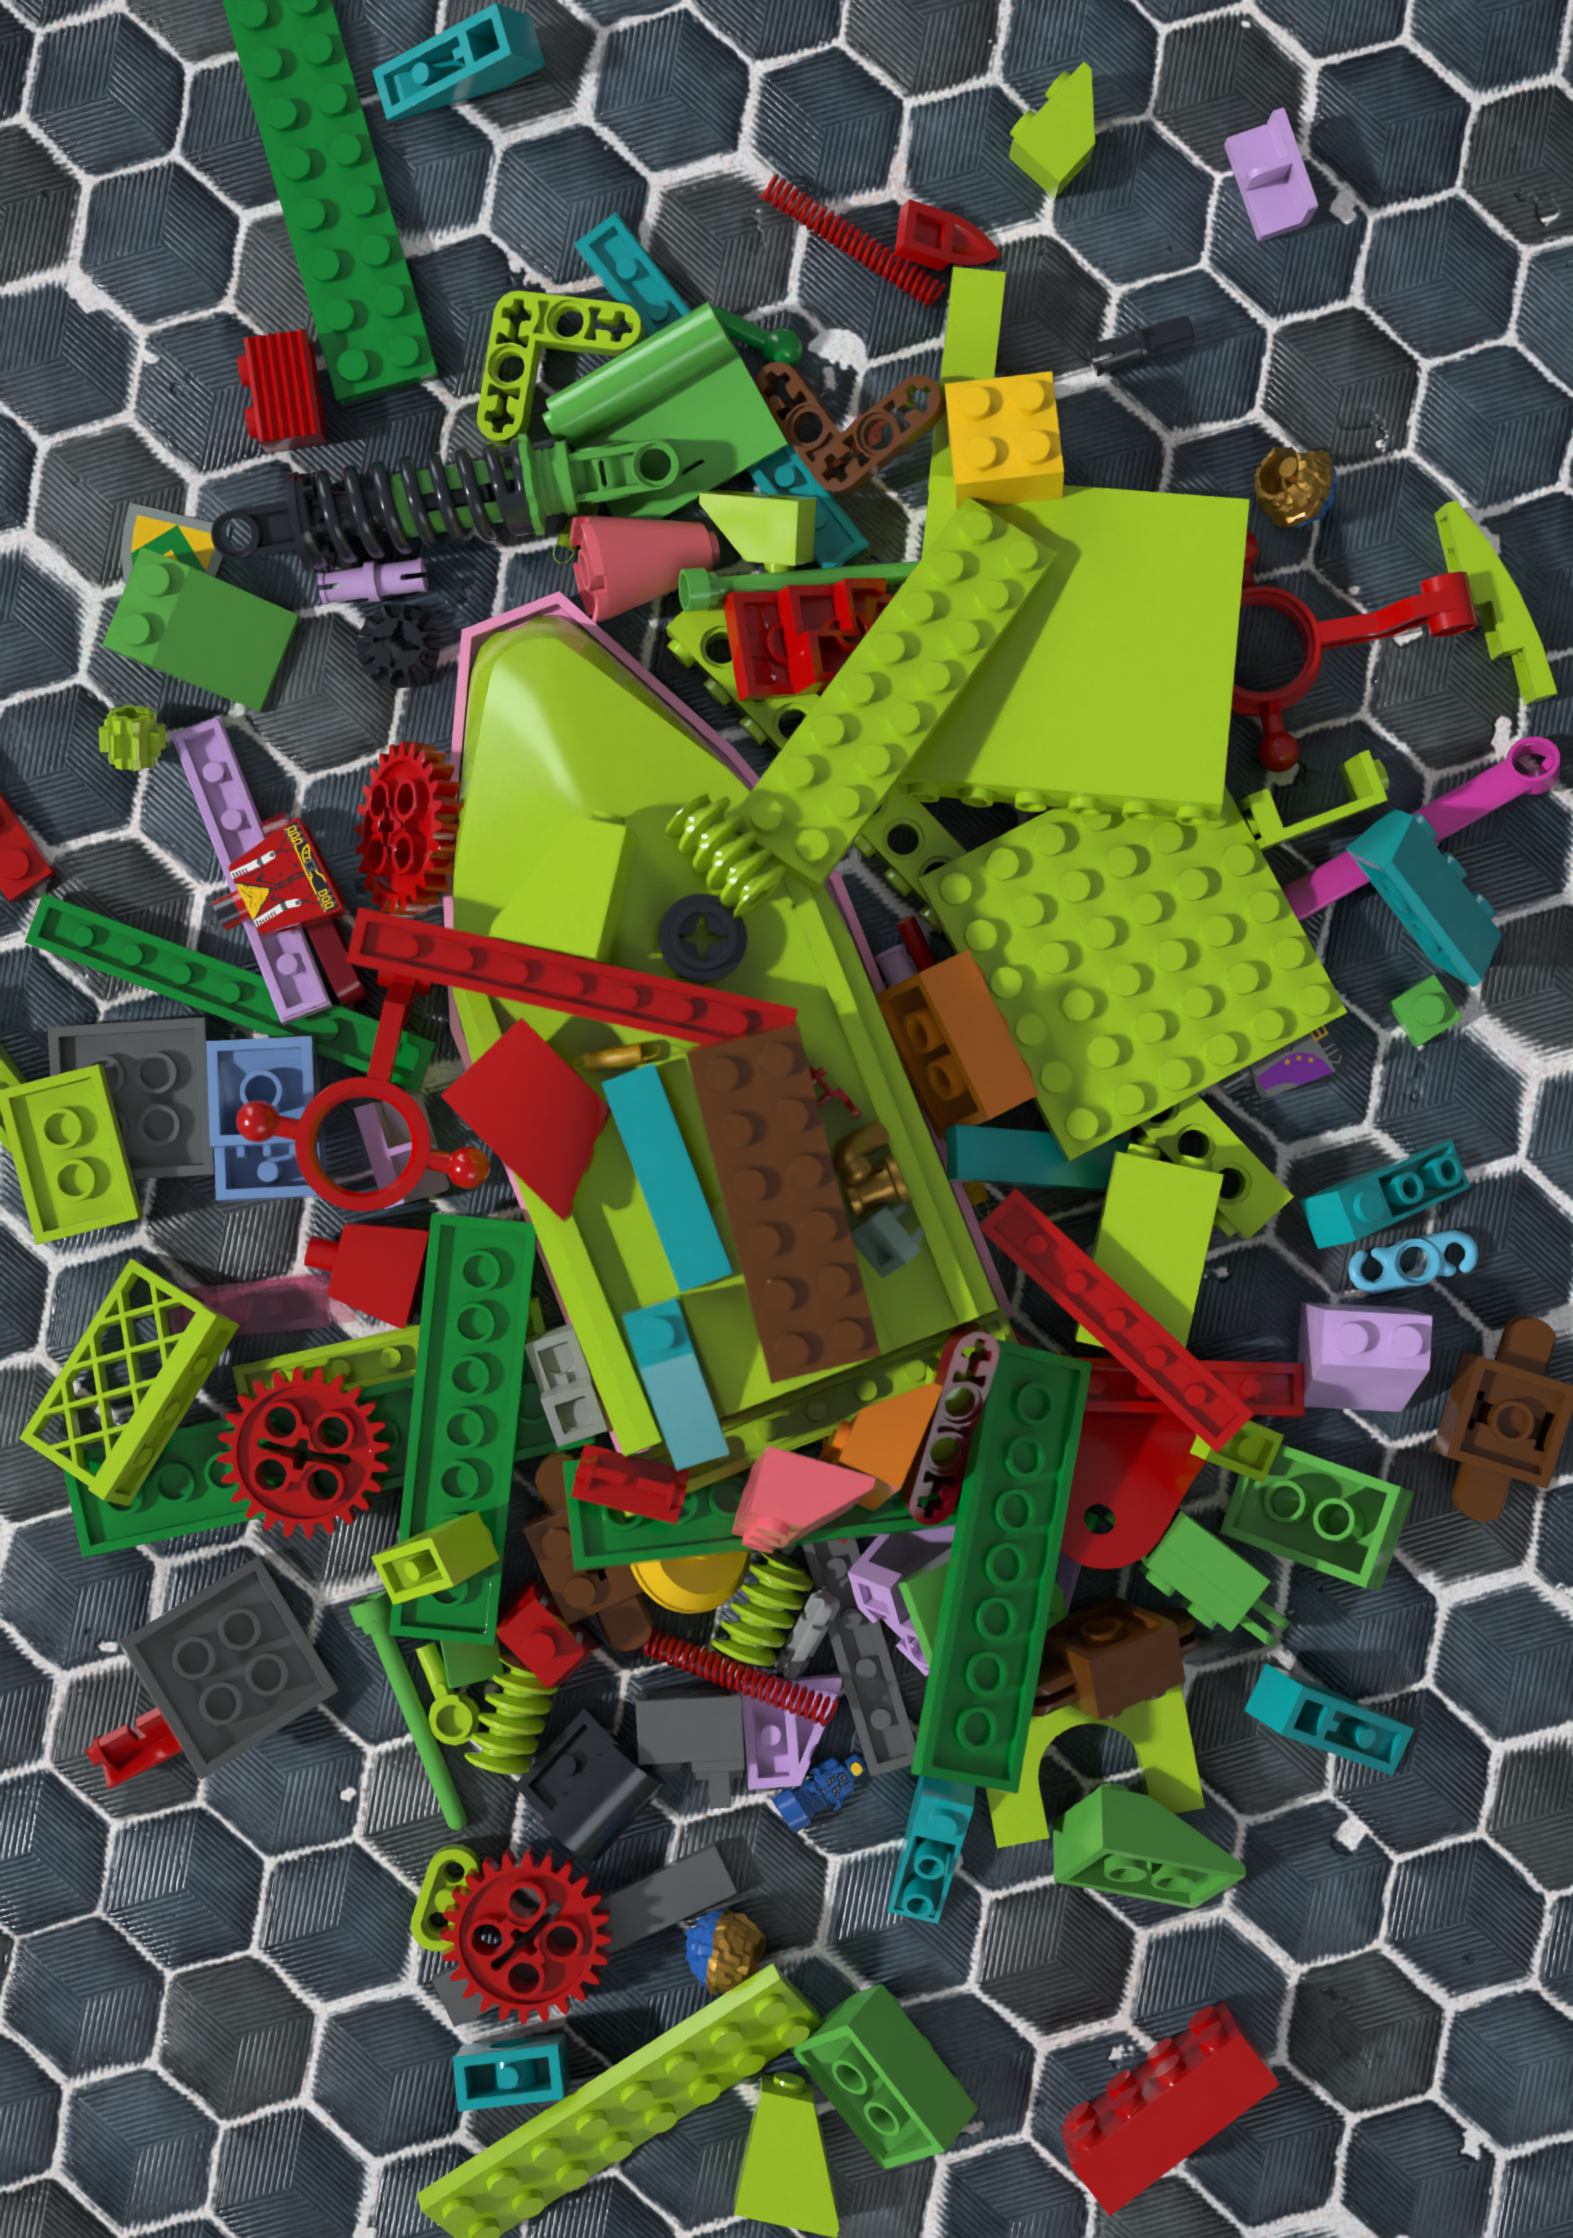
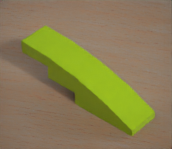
M953 267L940 385L944 390L945 384L994 378L1006 272ZM946 412L934 426L928 492L931 475L953 476Z
M1457 500L1445 503L1434 515L1448 573H1468L1475 611L1479 610L1491 660L1507 656L1512 657L1523 706L1545 701L1557 694V690L1542 641L1517 586L1491 543Z

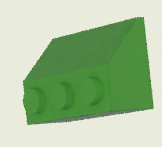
M883 1984L848 1997L821 2018L822 2024L810 2032L808 2038L802 2044L789 2048L883 2170L946 2152L978 2109L965 2092V2088L960 2080L951 2074L934 2052L930 2041L917 2030L901 2009L899 2001L887 1991Z

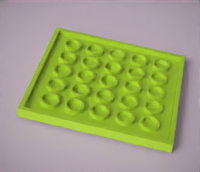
M1225 783L1219 821L1209 820V823L1203 826H1188L1178 823L1176 817L1155 816L1150 821H1133L1124 818L1122 813L1101 811L1097 816L1084 817L1071 814L1068 808L1054 807L917 880L955 954L957 955L969 949L974 961L983 970L986 986L997 1009L1005 1016L1008 1022L1009 1034L1021 1059L1028 1064L1031 1070L1032 1081L1038 1092V1095L1033 1097V1100L1066 1162L1075 1159L1347 1013L1261 850L1259 851L1256 841Z

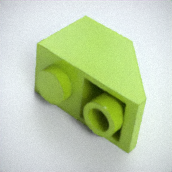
M1085 62L1072 75L1066 70L1062 72L1047 90L1045 96L1049 100L1037 114L1031 109L1028 110L1010 132L1014 139L1009 158L1054 199L1090 161L1095 146L1092 68Z

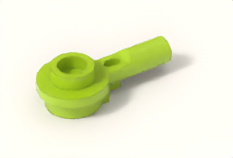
M434 1641L416 1649L436 1699L430 1707L428 1718L430 1730L438 1740L445 1744H464L471 1739L472 1733L477 1732L480 1727L481 1721L478 1720L480 1709L475 1700L467 1694L455 1692L454 1688L449 1689L445 1666Z

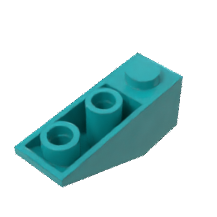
M1450 1139L1336 1183L1299 1201L1318 1249L1357 1241L1471 1187L1454 1143Z
M919 1776L887 1912L938 1924L974 1809L976 1786Z

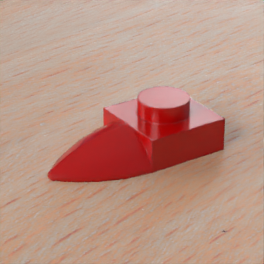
M908 199L900 208L895 256L942 271L948 264L959 266L981 265L999 257V250L980 229L955 214Z

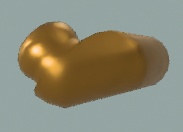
M875 1120L843 1137L837 1143L832 1162L835 1172H841L847 1184L854 1185L871 1173L872 1166L865 1157L889 1144V1135L886 1128L879 1121Z

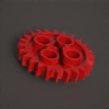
M401 741L400 745L391 744L389 746V754L381 753L379 755L380 768H370L372 785H363L362 788L367 800L365 805H358L357 808L363 816V822L355 827V832L362 835V842L356 847L355 853L363 854L364 858L358 872L360 874H368L363 888L365 891H373L371 902L373 904H381V911L410 916H416L417 913H427L428 905L438 904V891L447 892L448 890L446 873L454 874V863L451 859L453 853H456L455 839L460 827L457 822V814L463 809L464 803L455 802V796L461 786L460 782L450 781L455 767L454 765L445 764L446 753L436 751L435 745Z
M298 1365L294 1367L291 1381H289L282 1369H278L273 1372V1388L262 1378L253 1382L258 1397L255 1398L247 1393L240 1394L237 1400L245 1411L243 1413L230 1411L225 1415V1418L236 1427L235 1431H225L218 1436L219 1440L232 1445L230 1451L217 1456V1461L232 1464L233 1471L221 1478L222 1483L238 1482L240 1489L232 1496L231 1501L234 1503L248 1498L251 1505L245 1517L250 1519L262 1511L266 1514L264 1530L268 1531L278 1521L284 1522V1536L288 1538L293 1535L298 1525H302L306 1538L311 1539L316 1535L318 1523L320 1522L329 1535L333 1534L337 1530L336 1516H339L344 1522L351 1525L357 1520L352 1505L354 1504L367 1511L373 1503L365 1491L380 1492L385 1486L381 1480L374 1476V1473L385 1472L391 1468V1463L378 1458V1453L392 1447V1441L377 1439L376 1434L388 1425V1421H372L369 1416L378 1406V1401L375 1400L362 1405L358 1399L364 1390V1386L360 1384L349 1392L343 1389L346 1382V1374L343 1372L338 1374L331 1383L327 1382L325 1366L318 1367L312 1379H308L304 1365ZM276 1407H285L294 1413L296 1427L293 1433L284 1434L274 1427L272 1414ZM328 1417H337L346 1423L349 1436L345 1443L336 1444L326 1437L324 1423ZM260 1439H268L283 1446L295 1447L306 1439L309 1440V1450L329 1454H346L351 1457V1462L344 1464L335 1459L318 1455L303 1463L301 1462L302 1453L293 1450L262 1448L259 1445ZM266 1459L277 1460L284 1466L286 1479L283 1485L270 1484L264 1478L262 1466ZM326 1469L336 1475L338 1479L336 1494L325 1495L316 1489L314 1475L317 1470Z
M528 1846L522 1861H517L509 1848L503 1854L502 1866H498L488 1856L482 1863L484 1876L470 1869L465 1876L470 1889L458 1885L455 1887L451 1896L459 1905H447L443 1913V1917L454 1924L443 1927L440 1933V1939L453 1942L454 1944L445 1949L442 1959L449 1962L458 1961L459 1964L452 1971L450 1980L458 1981L466 1978L469 1981L463 1993L464 1999L472 1997L477 1992L483 1995L479 2010L482 2013L489 2009L493 2003L500 2005V2021H504L507 2018L511 2009H517L521 2024H526L531 2010L537 2009L542 2021L548 2022L551 2014V2005L555 2004L566 2015L571 2007L570 1994L582 2002L586 2000L588 1989L583 1981L594 1985L599 1984L602 1974L594 1965H607L610 1956L608 1951L599 1946L611 1943L613 1931L600 1928L599 1926L609 1921L611 1911L610 1909H595L594 1906L602 1899L603 1891L602 1889L586 1892L584 1888L591 1875L588 1871L576 1878L570 1875L574 1861L572 1858H569L558 1868L553 1865L554 1850L549 1849L543 1861L540 1862L535 1861L533 1848ZM524 1887L531 1888L539 1895L541 1904L532 1908L523 1907L517 1902L514 1891ZM554 1902H559L562 1905L559 1911L552 1914L540 1925L534 1940L530 1937L525 1939L501 1967H493L492 1961L513 1946L519 1930L524 1933L527 1932ZM484 1924L494 1925L501 1932L503 1940L495 1944L486 1943L478 1936L477 1927ZM558 1926L569 1927L575 1932L578 1941L568 1946L560 1945L552 1938L551 1930ZM523 1962L529 1963L537 1969L539 1978L531 1982L522 1981L515 1975L513 1966Z

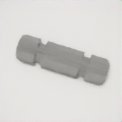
M820 1589L818 1593L811 1594L804 1607L805 1613L801 1612L784 1644L785 1649H781L774 1664L775 1669L782 1673L787 1680H794L796 1676L803 1675L810 1661L809 1656L813 1657L830 1626L829 1620L833 1621L840 1608L839 1599L832 1596L830 1591L826 1589Z

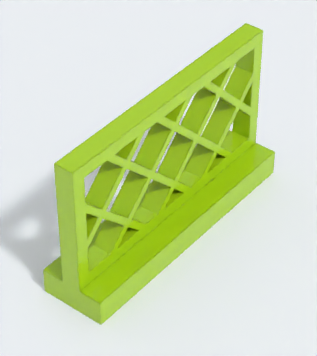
M130 1258L19 1439L88 1485V1490L102 1500L129 1506L240 1324L226 1315L216 1312L139 1261ZM140 1276L150 1283L153 1304L131 1310L129 1292ZM163 1292L168 1294L172 1298L164 1300ZM184 1305L194 1311L195 1315L185 1331L170 1336L166 1310ZM154 1314L158 1340L137 1346L133 1320ZM121 1324L125 1349L103 1355L101 1343L103 1334L108 1327ZM160 1349L163 1367L156 1378L142 1381L138 1355ZM127 1359L130 1385L109 1391L105 1365ZM93 1369L97 1395L75 1400L74 1381L80 1372ZM132 1395L134 1414L127 1424L114 1427L110 1401ZM98 1404L102 1431L81 1436L77 1410ZM65 1414L69 1440L52 1445L40 1437L52 1417ZM104 1440L107 1458L97 1474H94L85 1466L83 1446ZM70 1450L71 1457L66 1455L63 1451Z

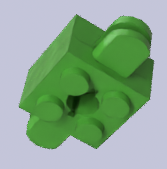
M1180 1507L1177 1508L1158 1543L1148 1554L1141 1558L1143 1563L1138 1569L1146 1575L1145 1578L1169 1597H1171L1175 1590L1179 1591L1183 1595L1179 1601L1187 1607V1611L1211 1630H1213L1217 1623H1220L1232 1632L1239 1623L1266 1645L1272 1647L1278 1639L1247 1614L1251 1606L1283 1631L1291 1623L1259 1597L1271 1581L1252 1563ZM1110 1509L1105 1518L1115 1526V1515Z

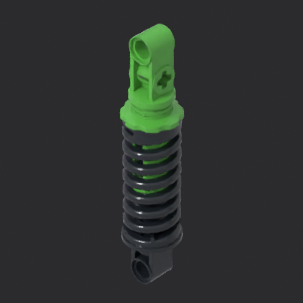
M524 433L511 440L510 451L503 452L502 457H499L498 448L493 442H487L482 445V460L471 461L469 450L466 447H457L454 450L455 464L443 466L442 457L439 452H429L426 455L427 469L418 471L415 470L413 459L409 456H403L398 460L400 474L391 475V483H389L384 462L380 460L374 461L370 465L372 487H361L358 470L353 465L343 468L342 475L345 491L333 493L330 474L325 470L306 474H299L297 471L287 474V500L236 508L224 512L216 518L212 525L211 539L216 550L230 559H242L297 549L305 571L310 574L316 573L318 569L328 568L333 563L336 552L344 562L349 564L357 563L362 558L364 547L371 557L384 559L390 552L392 542L400 553L405 555L412 554L417 549L419 536L425 546L432 550H438L444 545L447 532L456 544L461 546L467 545L473 537L474 527H476L483 539L492 541L499 536L502 522L505 523L511 534L516 536L536 533V536L545 535L547 516L561 514V512L567 513L568 517L579 515L580 502L595 503L628 497L633 493L667 487L675 480L678 474L679 457L674 447L661 439H650L622 444V442L576 449L572 453L565 440L555 442V447L551 449L535 450L527 433ZM649 449H661L670 458L671 469L661 479L648 478L641 470V456ZM600 460L604 462L607 485L603 484ZM506 480H510V489ZM233 518L245 521L251 529L252 539L246 548L234 546L227 537V526Z

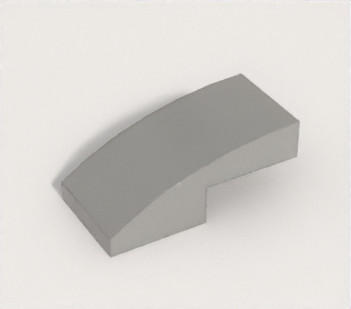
M572 1323L528 1337L525 1350L541 1391V1402L557 1446L560 1447L608 1431V1425L595 1382Z

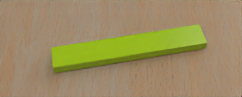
M540 1297L531 1298L527 1338L547 1331ZM420 1324L412 1325L406 1329L399 1328L233 1366L238 1395L247 1393L257 1398L253 1382L262 1378L273 1388L274 1371L282 1369L289 1381H291L294 1367L298 1365H304L308 1379H312L318 1367L325 1366L327 1373L326 1381L330 1383L338 1374L345 1373L346 1382L343 1389L347 1391L360 1384L366 1387L415 1376Z

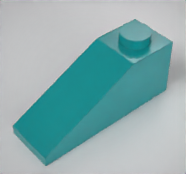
M495 3L372 71L386 119L394 122L505 88L545 67L531 16Z
M679 1294L626 1311L622 1317L676 1470L678 1471L730 1454Z
M1268 1663L1265 1664L1244 1710L1280 1735L1392 1776L1414 1731V1728L1406 1723L1309 1679Z

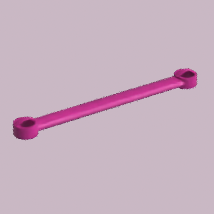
M1539 736L1520 739L1511 746L1507 759L1410 815L1413 816L1415 813H1419L1430 823L1437 833V837L1432 841L1436 844L1523 793L1528 795L1541 794L1551 789L1560 776V753L1556 745L1548 739ZM1538 754L1546 757L1536 769L1526 775L1520 774L1514 768L1515 762L1526 755ZM1345 851L1281 889L1298 921L1301 922L1370 881L1350 854Z

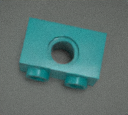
M566 2033L465 2044L453 2056L458 2112L563 2100L571 2088Z

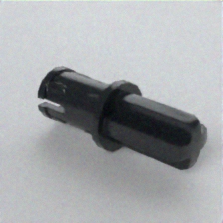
M1181 316L1140 329L1138 324L1133 325L1132 332L1096 343H1088L1090 358L1107 353L1113 354V357L1092 363L1094 372L1099 377L1104 373L1140 362L1143 367L1149 366L1150 359L1192 347L1195 344V333L1189 317Z

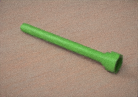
M910 561L717 577L715 572H707L704 567L681 569L678 581L679 597L683 610L685 612L708 610L710 605L717 604L719 598H723L731 592L779 591L787 585H834L844 578H886L887 585L900 584L906 581L919 562Z
M387 1590L371 1594L352 1603L348 1607L355 1626L362 1627L365 1635L371 1634L448 1826L455 1831L462 1830L468 1822L467 1814L437 1740L430 1730L428 1718L396 1639L393 1635H389L392 1601Z

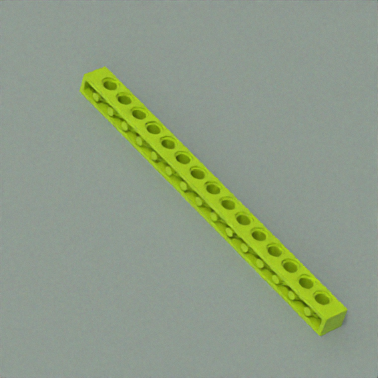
M719 598L717 604L710 605L709 609L705 611L685 612L683 610L666 626L668 637L672 640L667 645V648L674 657L687 669L695 664L708 678L703 683V686L721 706L725 707L731 702L742 713L744 717L739 721V724L747 734L759 745L767 740L780 753L789 740L780 733V722L789 715H799L805 719L820 697L816 693L768 699L762 702L738 700L732 660L728 663L719 664L713 662L707 655V650L714 641L720 639L729 641L722 598ZM897 781L881 803L879 812L871 817L853 845L867 859L875 854L889 868L883 874L886 880L903 897L911 892L925 906L919 914L941 935L944 931L917 880L924 876V872L929 867L944 866L965 855L967 852L920 802L908 798V794L899 793ZM897 828L910 830L917 840L916 849L907 855L894 853L887 842L889 833ZM1197 1094L1168 1108L1162 1120L1154 1123L1147 1119L1134 1126L1141 1134L1135 1140L1138 1145L1161 1150L1159 1160L1164 1158L1168 1163L1177 1165L1180 1164L1181 1154L1178 1150L1179 1138L1184 1132L1193 1130L1203 1140V1150L1197 1158L1213 1161L1211 1172L1219 1173L1225 1168H1230L1237 1174L1239 1187L1231 1197L1222 1198L1219 1195L1213 1222L1214 1226L1228 1239L1236 1234L1241 1239L1249 1240L1294 1197Z

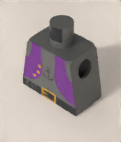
M1323 1025L1218 1081L1217 1085L1228 1096L1251 1082L1261 1098H1268L1341 1070L1348 1065Z

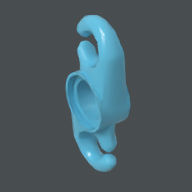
M1448 1230L1404 1238L1390 1247H1375L1372 1249L1371 1255L1380 1261L1383 1266V1272L1376 1280H1369L1362 1274V1265L1367 1260L1368 1254L1364 1250H1358L1350 1259L1348 1268L1350 1280L1356 1288L1373 1294L1424 1285L1438 1276H1453L1456 1273V1268L1447 1262L1444 1257L1446 1247L1452 1243L1460 1244L1465 1249V1258L1461 1262L1459 1269L1463 1273H1470L1477 1264L1479 1256L1477 1244L1471 1235L1458 1230ZM1417 1246L1425 1252L1427 1266L1420 1275L1409 1277L1400 1267V1257L1407 1248Z

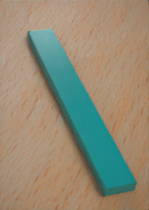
M616 212L574 243L577 252L615 302L629 305L637 311L646 327V339L691 312ZM789 442L787 447L745 471L761 493L817 498L813 561L819 569L844 567L869 548V543L831 493L818 484Z

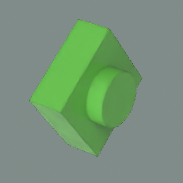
M1435 974L1428 976L1387 1002V1005L1414 1047L1422 1045L1463 1019Z

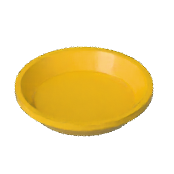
M752 1551L630 1565L642 1589L661 1606L679 1613H702L726 1603L738 1591L740 1583L744 1581L748 1572Z

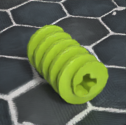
M704 794L684 806L671 819L665 832L672 839L681 838L679 850L686 856L695 855L693 859L694 869L699 873L709 872L706 884L713 890L723 889L720 901L726 907L737 906L734 918L749 912L769 896L777 887L778 882L787 869L780 865L767 871L764 865L773 853L770 848L763 849L754 854L750 850L759 836L757 832L751 831L740 837L736 833L745 820L744 816L737 814L728 819L722 816L729 807L731 800L728 797H723L711 802L709 794Z
M759 1551L768 1560L767 1564L750 1563L748 1567L759 1579L757 1584L741 1582L739 1588L749 1597L748 1602L731 1601L729 1605L740 1616L739 1620L722 1619L720 1623L731 1635L729 1640L713 1638L711 1643L721 1652L750 1665L772 1666L776 1662L777 1657L770 1647H782L786 1642V1637L779 1628H792L796 1622L795 1617L788 1609L800 1610L805 1604L804 1598L797 1590L810 1591L814 1586V1582L809 1574L791 1559L775 1551L773 1553Z
M502 1654L499 1660L511 1668L510 1674L494 1673L492 1680L504 1688L503 1693H487L485 1697L486 1701L497 1708L496 1713H480L478 1716V1720L490 1728L489 1732H473L471 1740L483 1748L482 1752H466L464 1756L475 1766L488 1771L511 1775L524 1774L529 1771L531 1761L525 1754L536 1752L538 1741L533 1735L542 1733L546 1724L540 1715L549 1713L553 1704L546 1695L557 1693L559 1685L548 1688L517 1656Z

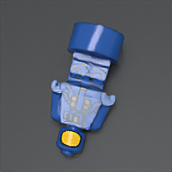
M858 1754L852 1755L844 1761L845 1766L836 1758L825 1760L817 1766L811 1765L808 1767V1771L812 1778L791 1791L789 1788H786L771 1799L794 1835L811 1824L810 1818L814 1816V1813L829 1803L833 1810H839L843 1800L854 1791V1782L850 1777L858 1778L867 1771L865 1766L867 1763L863 1755L861 1757Z

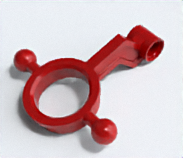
M1247 530L1240 608L1261 605L1271 607L1286 615L1300 633L1303 642V662L1296 678L1278 690L1255 692L1246 690L1233 683L1231 712L1261 718L1264 737L1259 742L1257 756L1265 769L1275 773L1291 769L1298 760L1299 745L1291 734L1285 732L1281 712L1299 702L1313 686L1321 668L1323 651L1394 638L1428 624L1430 637L1451 636L1474 629L1478 626L1468 573L1452 572L1429 578L1420 583V595L1410 596L1376 612L1317 622L1310 609L1290 592L1276 587L1255 585L1251 564L1258 555V542L1255 536Z
M381 970L378 971L377 985L390 988L384 1000L367 1077L349 1078L328 1086L312 1099L300 1119L279 1115L272 1104L263 1100H253L241 1107L236 1118L238 1131L245 1139L251 1142H265L273 1136L295 1140L298 1166L309 1186L329 1203L353 1211H374L397 1203L416 1187L426 1169L448 1174L454 1184L465 1189H473L483 1184L490 1172V1163L486 1154L476 1147H461L453 1153L432 1149L429 1127L422 1110L405 1091L391 1083L401 1037L411 1013L415 993L429 996L433 982ZM355 1098H375L389 1103L404 1117L411 1134L412 1149L406 1168L390 1185L373 1192H353L336 1184L321 1166L317 1152L318 1134L325 1118L334 1108Z

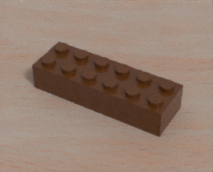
M792 1021L687 1048L686 1055L771 1384L881 1356L797 1022Z

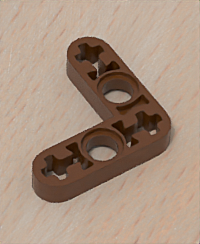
M780 361L771 362L761 369L755 381L783 435L815 480L824 489L839 495H848L861 488L937 424L946 412L944 388L930 377L913 375L903 380L844 431L811 384L797 368ZM778 376L785 380L791 379L785 386L786 390L793 400L801 404L792 408L785 399L777 395L772 396L777 389L773 381ZM919 389L926 394L932 392L926 399L930 408L925 413L914 409L903 417L905 421L911 424L907 430L903 422L891 413L895 407L904 414L910 410L916 403L913 396L916 390ZM809 414H817L823 423L822 433L814 442L804 443L799 436L798 428L800 422ZM887 421L893 429L892 441L886 448L874 450L868 442L869 431L875 423ZM855 442L858 449L870 458L868 463L857 457L851 461L845 468L848 475L845 481L835 477L831 479V476L836 471L832 464L835 459L838 458L847 462L858 454L855 449L851 448L852 443Z

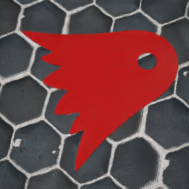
M1012 1328L1019 1345L1034 1348L1027 1339ZM1064 1352L1060 1353V1355L1067 1356ZM1103 1353L1099 1358L1111 1357L1108 1354ZM1084 1413L1060 1551L1075 1562L1099 1569L1121 1568L1138 1561L1148 1554L1166 1531L1185 1493L1206 1462V1460L1190 1453L1196 1439V1433L1177 1415ZM1102 1504L1113 1511L1115 1526L1109 1533L1103 1535L1095 1534L1086 1527L1084 1514L1090 1506Z

